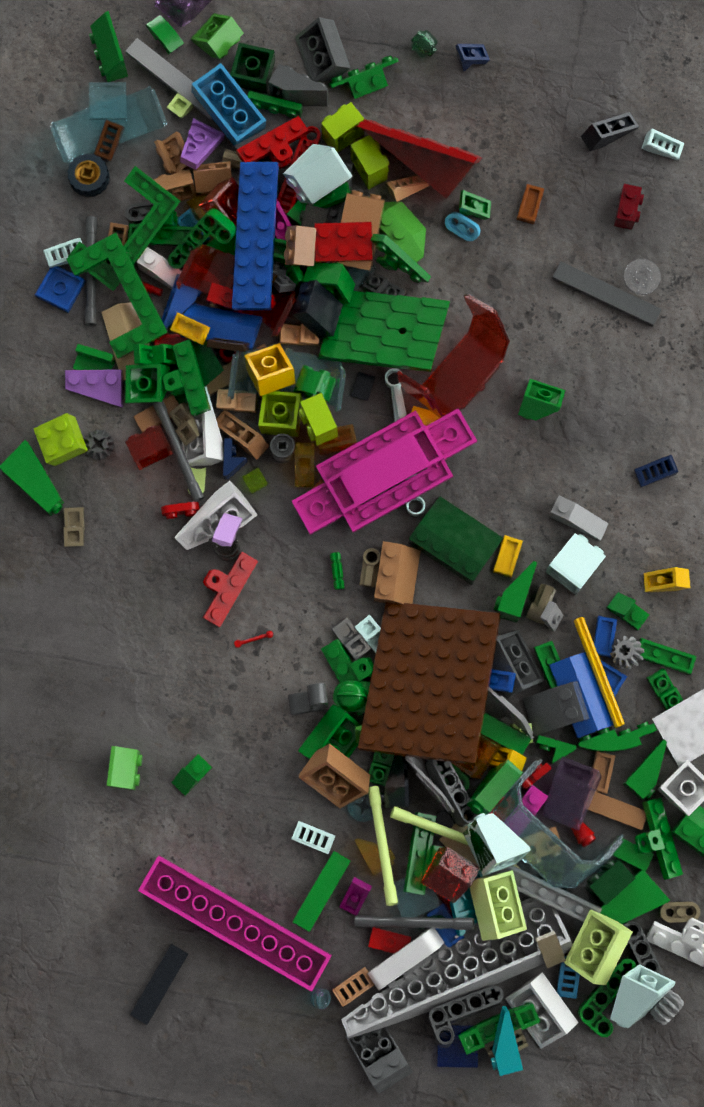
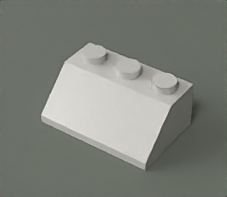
M543 972L527 981L505 998L511 1008L533 1003L541 1022L526 1029L541 1049L566 1035L579 1023Z

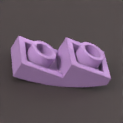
M224 513L216 528L212 542H216L220 546L231 547L236 533L241 526L242 518Z

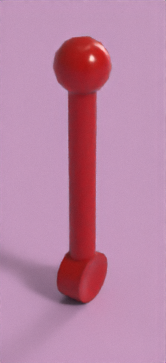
M267 631L266 634L243 641L236 640L234 645L240 648L243 644L266 637L272 638L273 632Z

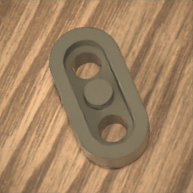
M668 902L660 907L659 914L665 922H688L691 918L696 920L699 918L700 908L694 902ZM669 908L673 912L671 916L666 914V910ZM687 908L692 909V914L690 916L686 914Z

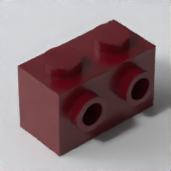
M623 184L614 226L632 230L634 223H638L641 213L637 211L638 205H642L644 194H641L642 187Z

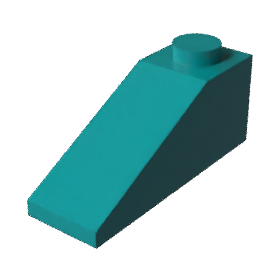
M503 1006L501 1009L492 1049L493 1058H490L492 1068L498 1071L499 1076L523 1070L510 1013L506 1006Z

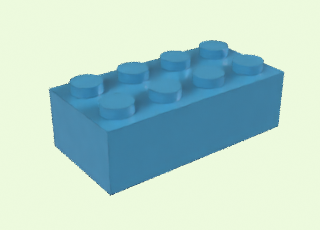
M221 63L192 83L191 92L233 145L265 129L266 119Z

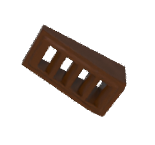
M106 120L94 154L112 161L125 127ZM109 128L117 130V134L108 131ZM106 135L115 137L114 141L106 138ZM103 142L113 144L112 148L103 145ZM101 148L110 151L109 155L100 152Z

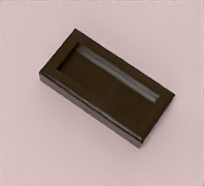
M215 337L207 341V347L240 352L249 350L250 344L248 342Z

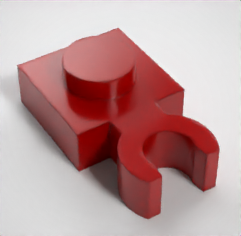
M539 763L532 769L533 774L520 784L521 787L526 790L552 768L548 763L544 765Z

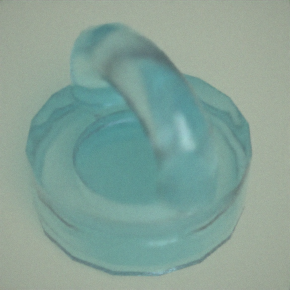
M314 988L311 993L312 1005L318 1009H326L331 1000L330 992L323 988Z

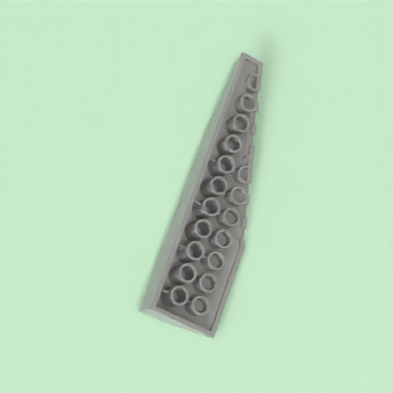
M532 897L521 902L527 930L495 940L482 941L477 922L474 925V930L465 931L464 939L459 940L450 948L445 944L442 945L432 956L429 955L403 974V977L397 981L394 980L380 994L377 993L372 996V999L365 1005H360L341 1020L348 1039L427 1013L434 1007L496 985L544 964L545 962L535 938L551 931H555L563 954H568L573 945L557 910Z

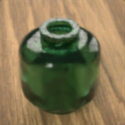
M420 30L411 39V48L421 58L427 55L431 57L437 50L435 46L438 40L428 30Z

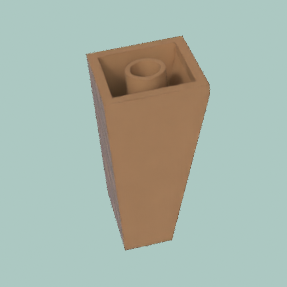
M352 190V193H347L341 223L372 222V236L373 234H379L385 200L381 199V195L370 194V197L363 196L361 191ZM372 242L373 261L337 263L370 271L373 267L376 245Z

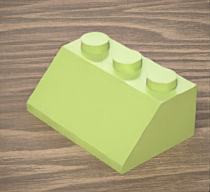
M513 870L468 881L482 941L500 939L527 930Z
M590 910L564 963L591 983L607 985L633 932L618 921Z

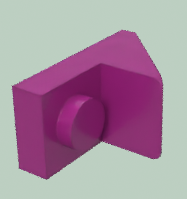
M354 877L339 907L355 916L358 915L372 886Z

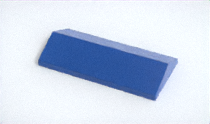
M191 304L184 314L211 327L206 341L215 337L250 343L249 350L251 351L253 350L263 320L260 316Z
M586 652L549 665L557 686L578 681L590 719L572 724L577 738L614 725Z

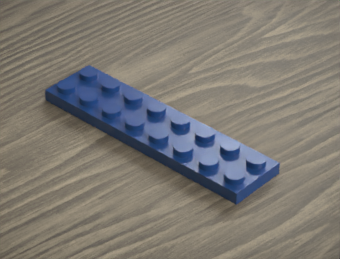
M240 162L232 297L233 310H271L278 162Z

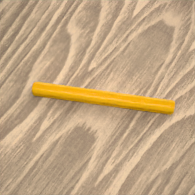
M579 617L574 620L575 627L614 727H621L624 725V720L585 619Z

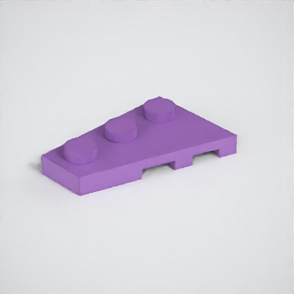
M193 118L180 162L196 170L224 140L225 134Z
M65 370L66 390L123 408V370Z

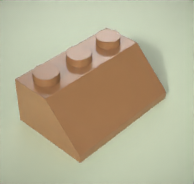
M383 541L374 602L413 603L420 550L403 544Z
M331 744L317 750L299 774L301 780L339 808L368 794L370 774Z

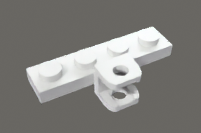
M691 918L686 923L682 933L654 921L646 936L648 942L704 967L703 922ZM697 925L700 929L698 930L692 926Z

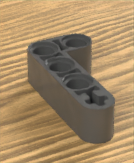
M325 683L311 684L307 686V692L288 695L291 715L327 710L328 700Z
M427 759L425 767L428 774L455 810L454 812L449 811L454 822L458 826L464 827L475 821L474 818L478 815L473 813L467 805L470 797L451 762ZM445 778L448 779L449 785L445 783ZM454 795L457 796L458 803L455 801ZM464 813L467 814L468 820L464 818Z
M632 921L623 923L622 925L627 928L629 925H634L636 928L635 935L630 937L627 945L637 966L640 964L645 967L646 963L652 962L654 965L653 971L665 976L641 926L637 922ZM640 943L645 946V951L641 955L636 952V946Z
M495 985L431 1009L428 1019L437 1044L443 1048L452 1045L455 1036L451 1026L452 1023L499 1006L504 996L502 989ZM491 992H493L494 995H499L496 1001L494 1000V998L487 999L490 997ZM478 999L481 1006L473 1008L470 1005V1001ZM459 1006L462 1009V1013L454 1015L451 1012V1008ZM433 1014H442L443 1020L435 1022L432 1019ZM442 1032H447L450 1035L451 1039L448 1042H443L440 1039L439 1035Z

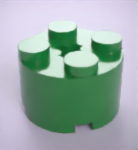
M303 365L293 392L301 393V395L304 394L307 399L322 393L325 401L329 404L336 385V378L330 376L331 373L326 370L320 369L318 372L314 371L312 367Z

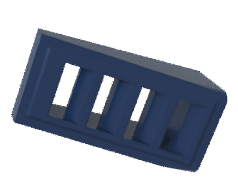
M672 455L634 469L641 487L678 473ZM665 463L668 464L670 471H667ZM658 465H660L663 472L661 475L657 467ZM650 468L653 469L656 477L653 478ZM645 470L649 480H645L642 471Z

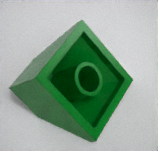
M163 364L126 365L125 403L162 402L167 392L163 376L170 373V367Z
M530 379L518 415L525 419L536 421L560 411L566 390Z

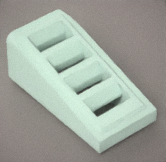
M651 129L645 136L642 149L679 160L684 143ZM673 146H676L675 151L671 152Z
M81 238L43 250L49 268L68 264L66 260L68 258L67 250L69 249L71 253L78 242L82 243ZM60 251H62V254H63V257H64V258H61V257H60V254H59ZM52 253L55 254L57 260H53Z
M298 821L292 836V840L326 854H329L335 839V835ZM304 827L306 828V831L304 833L303 838L300 839L299 836L302 831V828ZM310 830L314 831L310 842H307ZM317 833L321 834V836L318 841V844L315 845L314 841L317 836ZM324 837H329L325 848H322L321 845Z

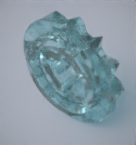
M368 794L348 804L350 815L357 821L367 822L373 819L371 808L365 809L362 815L361 808L355 805V803H362L365 797L366 804L370 806Z

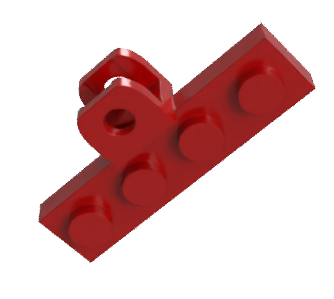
M297 116L238 148L236 154L242 162H257L269 155L270 160L278 162L279 169H282L291 164L293 151L289 144L308 134L309 130L301 118Z
M241 551L227 575L216 569L208 571L203 584L215 592L216 595L202 618L217 627H221L258 563L256 559ZM213 576L216 578L215 583L212 582Z

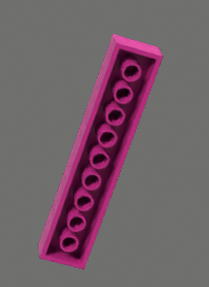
M158 855L138 890L311 992L332 956L330 953L162 856Z

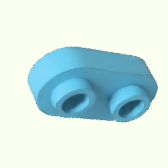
M452 212L445 219L446 228L466 241H474L480 235L479 225L459 212ZM469 228H472L474 233L470 232Z

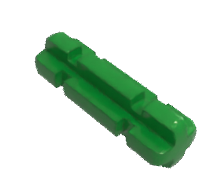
M333 552L330 554L333 580H335L334 589L341 590L344 589L342 563L340 562L341 554L340 552Z

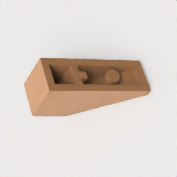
M224 410L216 418L219 430L228 438H232L235 444L256 460L269 447L258 432L228 411Z

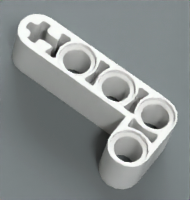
M428 928L415 940L367 974L377 989L381 990L439 949L444 944V941L435 928Z

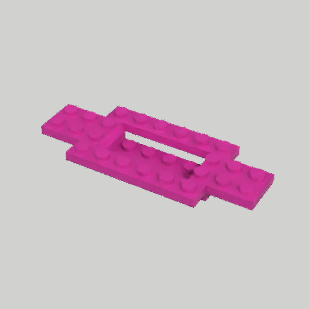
M459 408L427 426L423 424L415 410L316 465L324 483L292 500V503L310 535L342 517L346 519L354 533L453 478V474L445 460L477 443V439Z

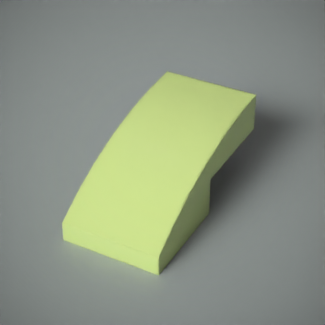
M179 93L176 94L167 106V109L181 119L193 108V104Z

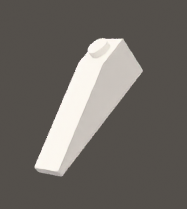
M207 386L205 390L211 410L193 416L200 436L188 446H185L182 442V448L190 467L211 466L224 461L223 441Z
M229 480L214 492L179 531L175 539L186 550L208 542L209 538L214 536L224 513L242 518L239 528L255 518L257 513L239 489Z

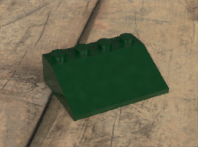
M440 496L412 533L408 543L472 585L503 540V537Z

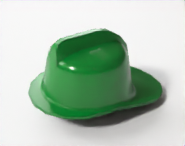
M354 680L341 682L334 689V703L337 707L347 712H365L370 682Z

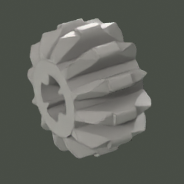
M623 636L622 641L616 639L617 646L611 645L612 649L615 650L610 653L614 658L613 662L619 664V667L622 669L625 666L631 669L632 664L638 666L637 660H643L640 654L644 653V649L641 648V642L636 641L634 637L628 639L626 636Z
M670 990L650 1010V1014L657 1022L666 1025L681 1010L684 1001L677 993Z

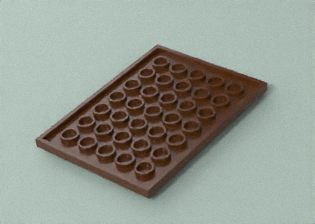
M386 602L358 749L476 765L501 617L500 613Z

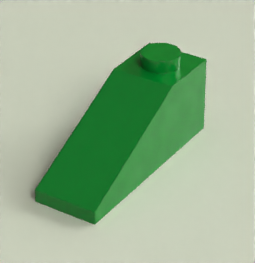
M665 739L659 742L623 783L640 800L645 797L649 799L655 792L653 788L657 784L667 745Z

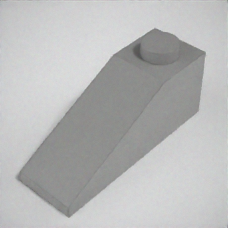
M560 495L548 516L601 541L608 526V523Z

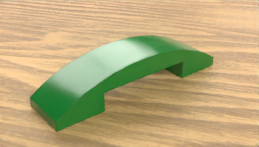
M533 1003L509 1009L514 1031L520 1028L524 1030L541 1022ZM500 1013L481 1021L458 1035L466 1054L485 1047L486 1043L495 1040Z

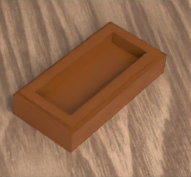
M530 184L526 185L516 220L535 224L544 188Z

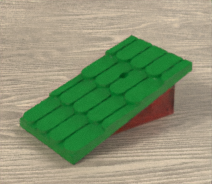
M353 291L350 303H342L343 306L334 336L323 339L318 359L432 372L450 301L426 297L417 298Z

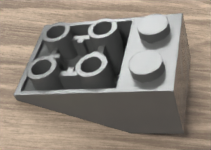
M279 64L269 80L270 96L296 102L302 104V106H328L329 104L328 88L326 85L311 80L305 74L295 72L290 66Z
M387 1027L349 1039L346 1035L349 1044L378 1094L413 1073Z

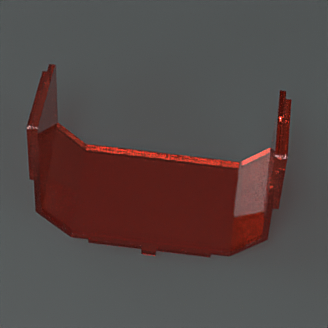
M202 244L191 251L175 285H177L178 289L186 285L206 294L209 293L212 282L233 289L235 255ZM272 286V295L275 297L274 301L276 302L273 310H243V313L262 317V322L274 330L271 336H278L296 301L295 296L297 292L279 293Z
M470 294L464 295V299L473 315L468 333L424 384L421 385L404 373L397 372V378L403 389L439 418L458 408L461 411L479 391L482 392L486 388L485 384L504 361L510 342L496 309Z

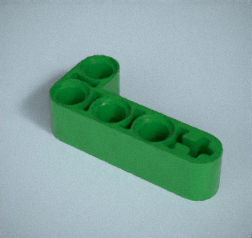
M209 209L169 255V265L174 269L181 268L209 235L218 242L227 244L236 234L237 228L235 224L218 209ZM209 217L213 218L214 222H211ZM223 230H226L229 235H226ZM181 253L183 256L179 259L177 256Z
M621 958L618 961L610 979L612 977L617 978V987L610 988L608 983L607 985H597L578 1008L577 1014L579 1019L601 1037H608L613 1032L612 1023L602 1012L618 994L622 977L615 974V972L621 973L624 970L623 963H630L628 966L630 971L635 968L636 963L631 959ZM624 971L621 975H625L628 971ZM602 992L605 995V1001L598 1004L596 1002V995ZM586 1008L592 1010V1016L589 1019H584L582 1015ZM601 1022H606L608 1025V1029L604 1033L598 1031V1025Z

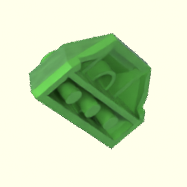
M385 202L379 234L387 235L417 263L424 257L426 228L403 202Z

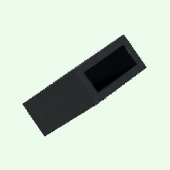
M317 280L302 282L292 315L319 339L334 336L343 304Z

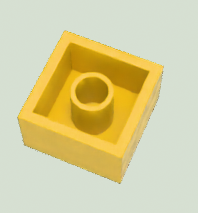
M280 343L244 355L247 373L260 396L296 384L294 368Z

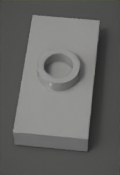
M549 601L540 617L548 629L555 632L564 615L556 603Z

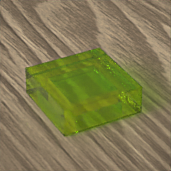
M259 468L242 477L251 494L268 485Z

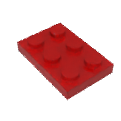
M372 222L315 223L316 263L373 261L372 241L370 240L372 238Z

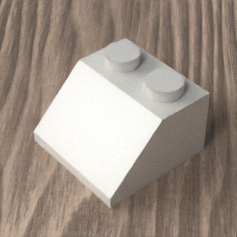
M686 760L657 790L671 804L689 816L704 801V775Z

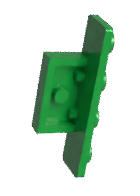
M391 55L381 59L382 62L366 64L365 69L360 71L358 69L351 70L345 77H341V75L331 78L332 82L327 83L328 87L334 88L348 82L353 99L384 88L388 84L382 68L399 62L398 58H392Z

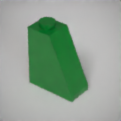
M509 760L492 768L471 796L467 805L476 815L490 813L523 772Z

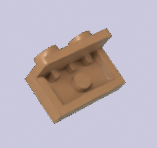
M179 132L173 133L163 141L156 140L154 142L157 147L156 152L162 158L163 166L168 173L175 174L179 170L190 168L180 162L185 143Z

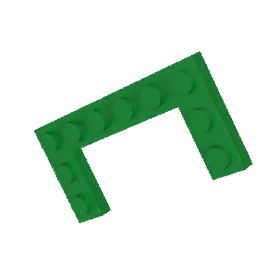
M134 166L124 182L153 203L154 206L124 245L133 265L181 202L136 166ZM78 242L68 257L87 248V246ZM106 261L87 271L112 291H115L121 283L111 263L109 264Z
M115 232L66 258L74 275L78 276L109 259L142 325L109 342L116 357L121 359L134 352L133 345H147L168 334V331L118 234Z

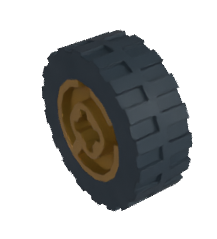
M86 153L74 158L72 163L69 164V169L67 170L68 180L76 193L85 197H95L98 194L100 195L103 190H106L107 185H109L110 174L106 163L101 157Z

